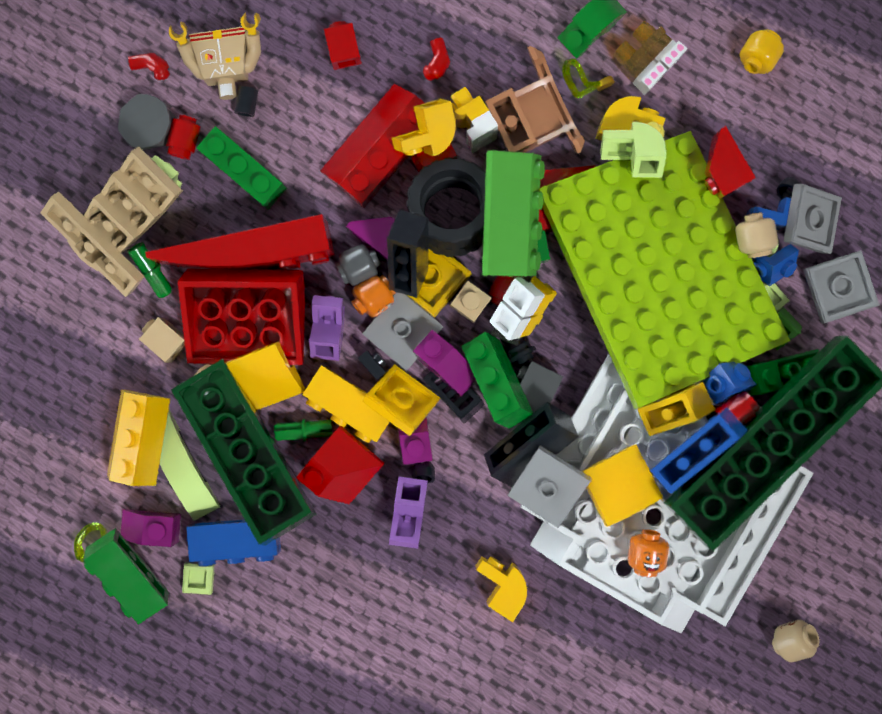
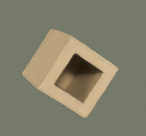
M467 281L450 304V307L474 323L491 300V297Z
M158 317L156 320L153 318L142 328L144 334L139 340L166 363H172L185 348L184 335L165 318Z

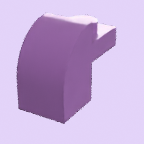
M313 295V323L309 340L310 358L339 361L345 319L343 298Z
M398 477L389 545L418 549L427 480Z

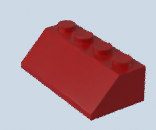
M394 84L320 172L362 208H365L409 157V155L407 156L405 153L394 149L392 137L419 130L414 106L424 104V102L415 94Z

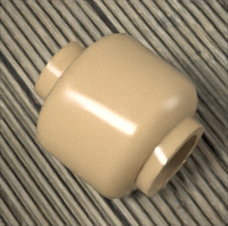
M762 212L745 215V221L739 223L735 229L739 251L747 254L748 258L772 254V249L778 245L775 221L771 218H763Z
M794 620L779 625L775 629L772 640L775 652L788 662H797L813 657L820 643L816 629L803 620Z

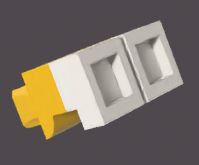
M467 87L451 95L456 126L459 128L467 127L466 144L472 154L497 139L498 124L480 96L473 99Z
M533 276L528 283L522 277L514 278L503 297L504 301L500 302L489 322L508 340L528 336L532 333L535 326L540 323L544 311L549 303L553 301L557 292L548 283H542L536 276Z

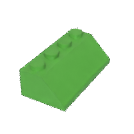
M487 151L482 275L536 276L537 270L540 268L541 255L537 250L538 240L542 236L539 210L543 207V193L539 191L540 179H543L545 173V165L541 161V155L521 152Z

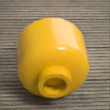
M768 29L758 30L749 36L739 54L740 60L748 72L752 74H767L774 69L781 58L784 46L776 32Z

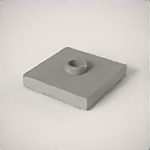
M794 184L783 242L822 254H832L842 197L805 184Z
M861 250L803 269L821 324L880 305Z
M397 292L394 295L393 305L378 315L362 334L407 371L417 360L413 350L431 330L438 334L444 326L408 296Z
M540 445L509 491L508 496L559 528L591 482V477Z

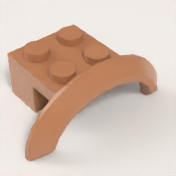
M529 46L527 47L539 80L515 92L510 88L485 101L488 110L498 124V132L508 152L526 153L565 134L574 151L579 154L582 151L584 139L562 100L543 52Z

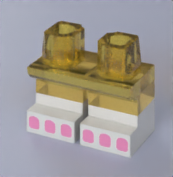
M643 21L632 34L642 46L636 51L627 41H624L615 51L614 56L623 66L621 72L645 95L682 57L688 48L680 41L676 43L671 39L662 26L656 30L652 25Z

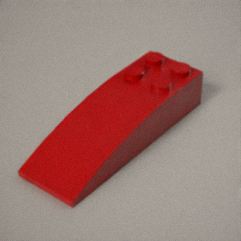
M322 214L145 252L147 259L157 263L188 269L264 270L283 268L284 270H296L301 268L300 263L309 261L312 262V265H319L329 262V257L335 256L329 225Z

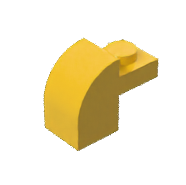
M624 97L615 101L608 108L601 120L595 139L602 141L603 130H631L632 122L648 124L653 121L663 126L666 118L659 116L658 111L650 108L638 109L641 97Z
M438 99L414 106L419 130L392 137L394 149L405 153L407 156L421 153L423 150L424 153L432 156L442 153L450 145L455 135L456 122L451 101Z
M481 556L475 565L476 570L497 584L487 600L488 607L513 622L524 606L527 597V585L523 574L513 562L505 572L503 570L505 565L492 556L488 560Z

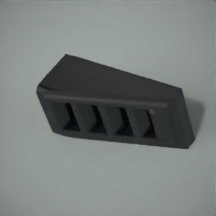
M433 372L428 373L423 378L463 424L485 405L471 387L453 403L451 399L458 393L451 389L444 394L443 390L448 386L445 382H441L437 386L434 382L439 377ZM471 398L473 401L460 411L459 408Z

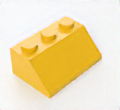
M121 389L107 471L109 481L130 486H156L170 398Z

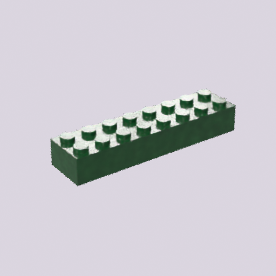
M847 335L835 336L755 413L756 417L744 426L748 431L740 439L687 480L663 503L705 547L714 551L882 388V371Z

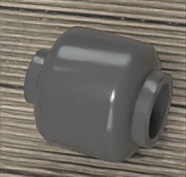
M362 244L342 252L339 255L340 262L336 263L344 283H350L353 287L373 276H378L376 267L381 265L375 250L368 251L367 247Z

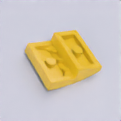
M279 341L226 362L255 410L299 395L305 391L295 365H289Z
M637 444L630 445L613 456L600 460L581 471L591 477V482L586 489L606 527L622 521L664 498Z

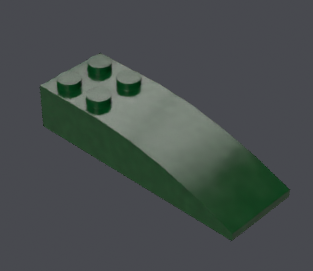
M223 359L171 389L259 545L271 543L317 514L267 428Z

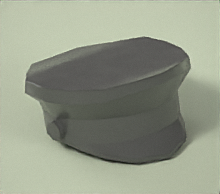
M137 94L120 109L118 131L132 148L140 147L142 150H151V148L166 145L172 119H177V117L168 109L167 104L159 98L148 94Z

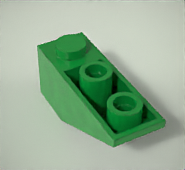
M819 349L745 365L751 373V378L756 383V386L747 393L750 396L780 390L819 352Z

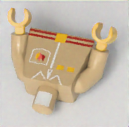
M245 12L240 21L242 27L189 34L190 39H186L187 26L184 22H180L181 28L184 31L182 34H175L172 26L170 25L169 36L173 40L178 41L177 48L184 64L197 79L204 80L208 86L218 85L219 97L222 100L237 97L235 82L247 81L248 73L254 71L261 56L260 34L256 30L261 20L258 13L254 15L255 24L247 22Z

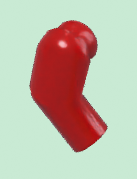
M436 38L430 41L434 57L429 65L423 69V75L429 81L443 77L450 65L449 55L443 38Z
M155 53L128 56L129 66L132 71L148 68L154 72V78L157 80H165L170 76L167 61Z

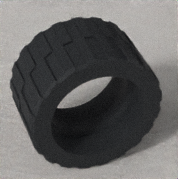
M451 157L439 161L436 160L431 162L430 165L424 166L417 176L415 175L407 192L408 212H416L426 217V203L440 190L461 188L472 193L479 200L480 212L470 224L458 229H444L429 221L428 249L435 254L445 255L446 257L465 256L470 252L478 250L484 242L486 172L480 169L477 164L461 158L452 159Z

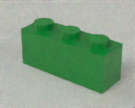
M216 126L196 147L206 158L267 210L271 208L287 189L282 182Z
M484 332L461 346L495 423L510 429L533 414L499 339Z
M116 528L86 547L83 559L86 570L91 575H96L100 579L107 595L110 597L114 596L118 600L125 616L128 618L132 617L139 625L168 605V590Z

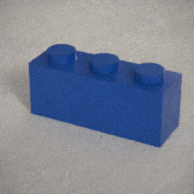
M727 407L650 471L671 494L740 439L748 430Z
M245 519L192 523L186 527L189 562H198V566L215 565L216 560L227 559L228 564L243 563L245 558L256 557L258 562L274 560V556L281 552L280 537L267 545H259Z

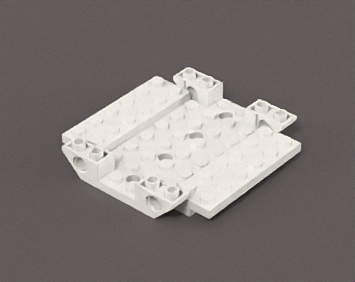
M607 355L571 417L579 437L556 456L578 470L583 471L600 460L607 459L626 447L637 444L649 470H651L709 421L704 416L698 421L649 436L638 409H634L610 355ZM735 394L730 395V396H729L725 401H723L721 404H715L712 399H711V401H712L713 405H715V406H717V407H720L723 403H725L728 399H730V398H731L733 395H735ZM801 466L714 551L705 547L665 506L663 502L673 493L670 494L652 472L651 474L664 498L609 527L605 526L587 489L584 490L559 528L525 506L520 505L522 509L543 520L530 546L559 566L657 623L682 633L695 610L726 627L814 473ZM653 508L659 509L661 520L655 525L648 524L646 521L647 512ZM645 529L658 531L660 537L668 541L667 567L663 572L658 573L656 577L640 576L634 572L633 568L626 576L617 574V564L622 560H628L630 539L634 535L641 534Z

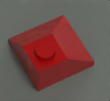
M726 126L721 128L712 138L705 171L707 179L704 180L709 192L713 196L717 194L719 199L756 178Z
M339 426L295 478L318 497L350 504L385 463L346 429Z

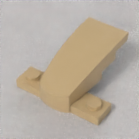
M137 147L130 152L121 168L110 176L102 192L93 197L84 216L60 192L50 197L41 214L68 240L67 242L82 261L96 271H99L127 297L135 290L145 276L122 253L152 227L183 190L140 147Z

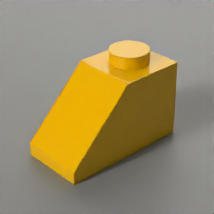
M703 382L686 387L638 408L649 436L698 421L715 410Z

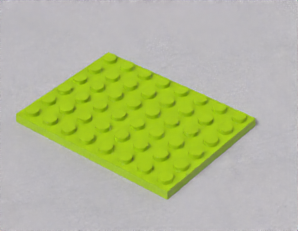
M691 131L665 140L666 161L662 178L632 177L631 160H612L539 188V191L543 193L542 208L635 410L710 377L709 372L720 363H742L790 341L752 259L748 258L747 254L739 251L735 230L736 225L723 198L719 199L717 194L713 196L706 187L704 180L707 179L705 175L707 164Z

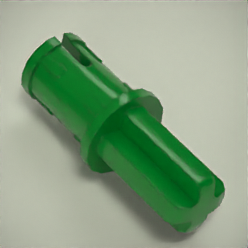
M144 242L137 243L128 249L127 253L145 276L144 278H146L157 297L163 298L172 292V287L161 272L160 263L147 259L145 252H148V249Z
M302 419V422L277 423L274 425V436L277 441L303 439V442H306L308 438H322L332 435L331 419L319 421H305V419Z

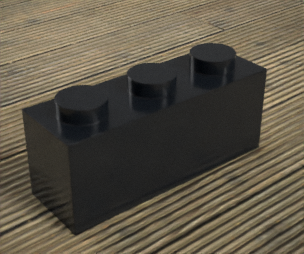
M398 211L387 236L389 290L418 297L428 272V217H424L416 212Z
M546 402L487 451L484 457L491 477L513 487L540 445L557 455L579 436L570 415Z

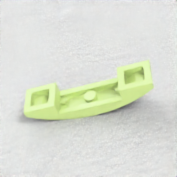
M169 409L159 464L179 500L195 521L220 508V505L208 482L204 481L179 433L180 428Z

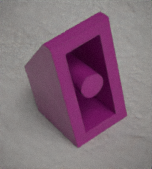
M383 217L352 221L347 224L346 227L350 232L388 260L387 236L395 219Z
M433 330L413 350L417 359L461 397L476 381L468 361Z
M427 417L411 436H408L398 428L403 465L433 461Z
M123 509L121 535L126 541L140 545L172 547L179 543L181 514Z

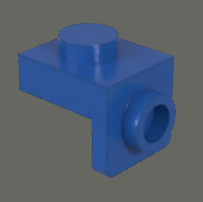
M786 197L779 201L777 212L754 206L747 211L746 215L762 212L763 218L773 219L776 230H780L787 225L791 198Z
M789 244L770 257L762 256L751 259L761 280L770 287L783 277L787 278L794 273L797 268L796 262L799 250L792 244Z
M735 362L718 364L709 372L710 377L701 380L715 404H721L732 394L742 393L743 391L749 392L756 386V383L751 378L749 369L742 363L736 364Z

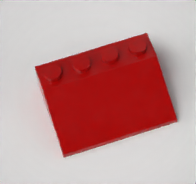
M187 269L177 281L187 363L214 364L221 359L226 363L229 360L279 341L289 365H303L305 322L303 270Z

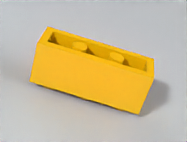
M324 365L320 366L302 394L308 398L306 401L307 405L321 412L322 408L332 414L330 418L332 421L344 428L347 424L357 430L355 435L367 443H370L371 440L377 442L390 423L362 402L367 394L365 391Z

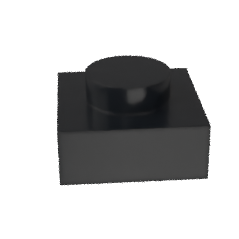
M366 350L358 357L360 362L376 380L382 378L387 372L383 368L387 363L376 351L371 354Z

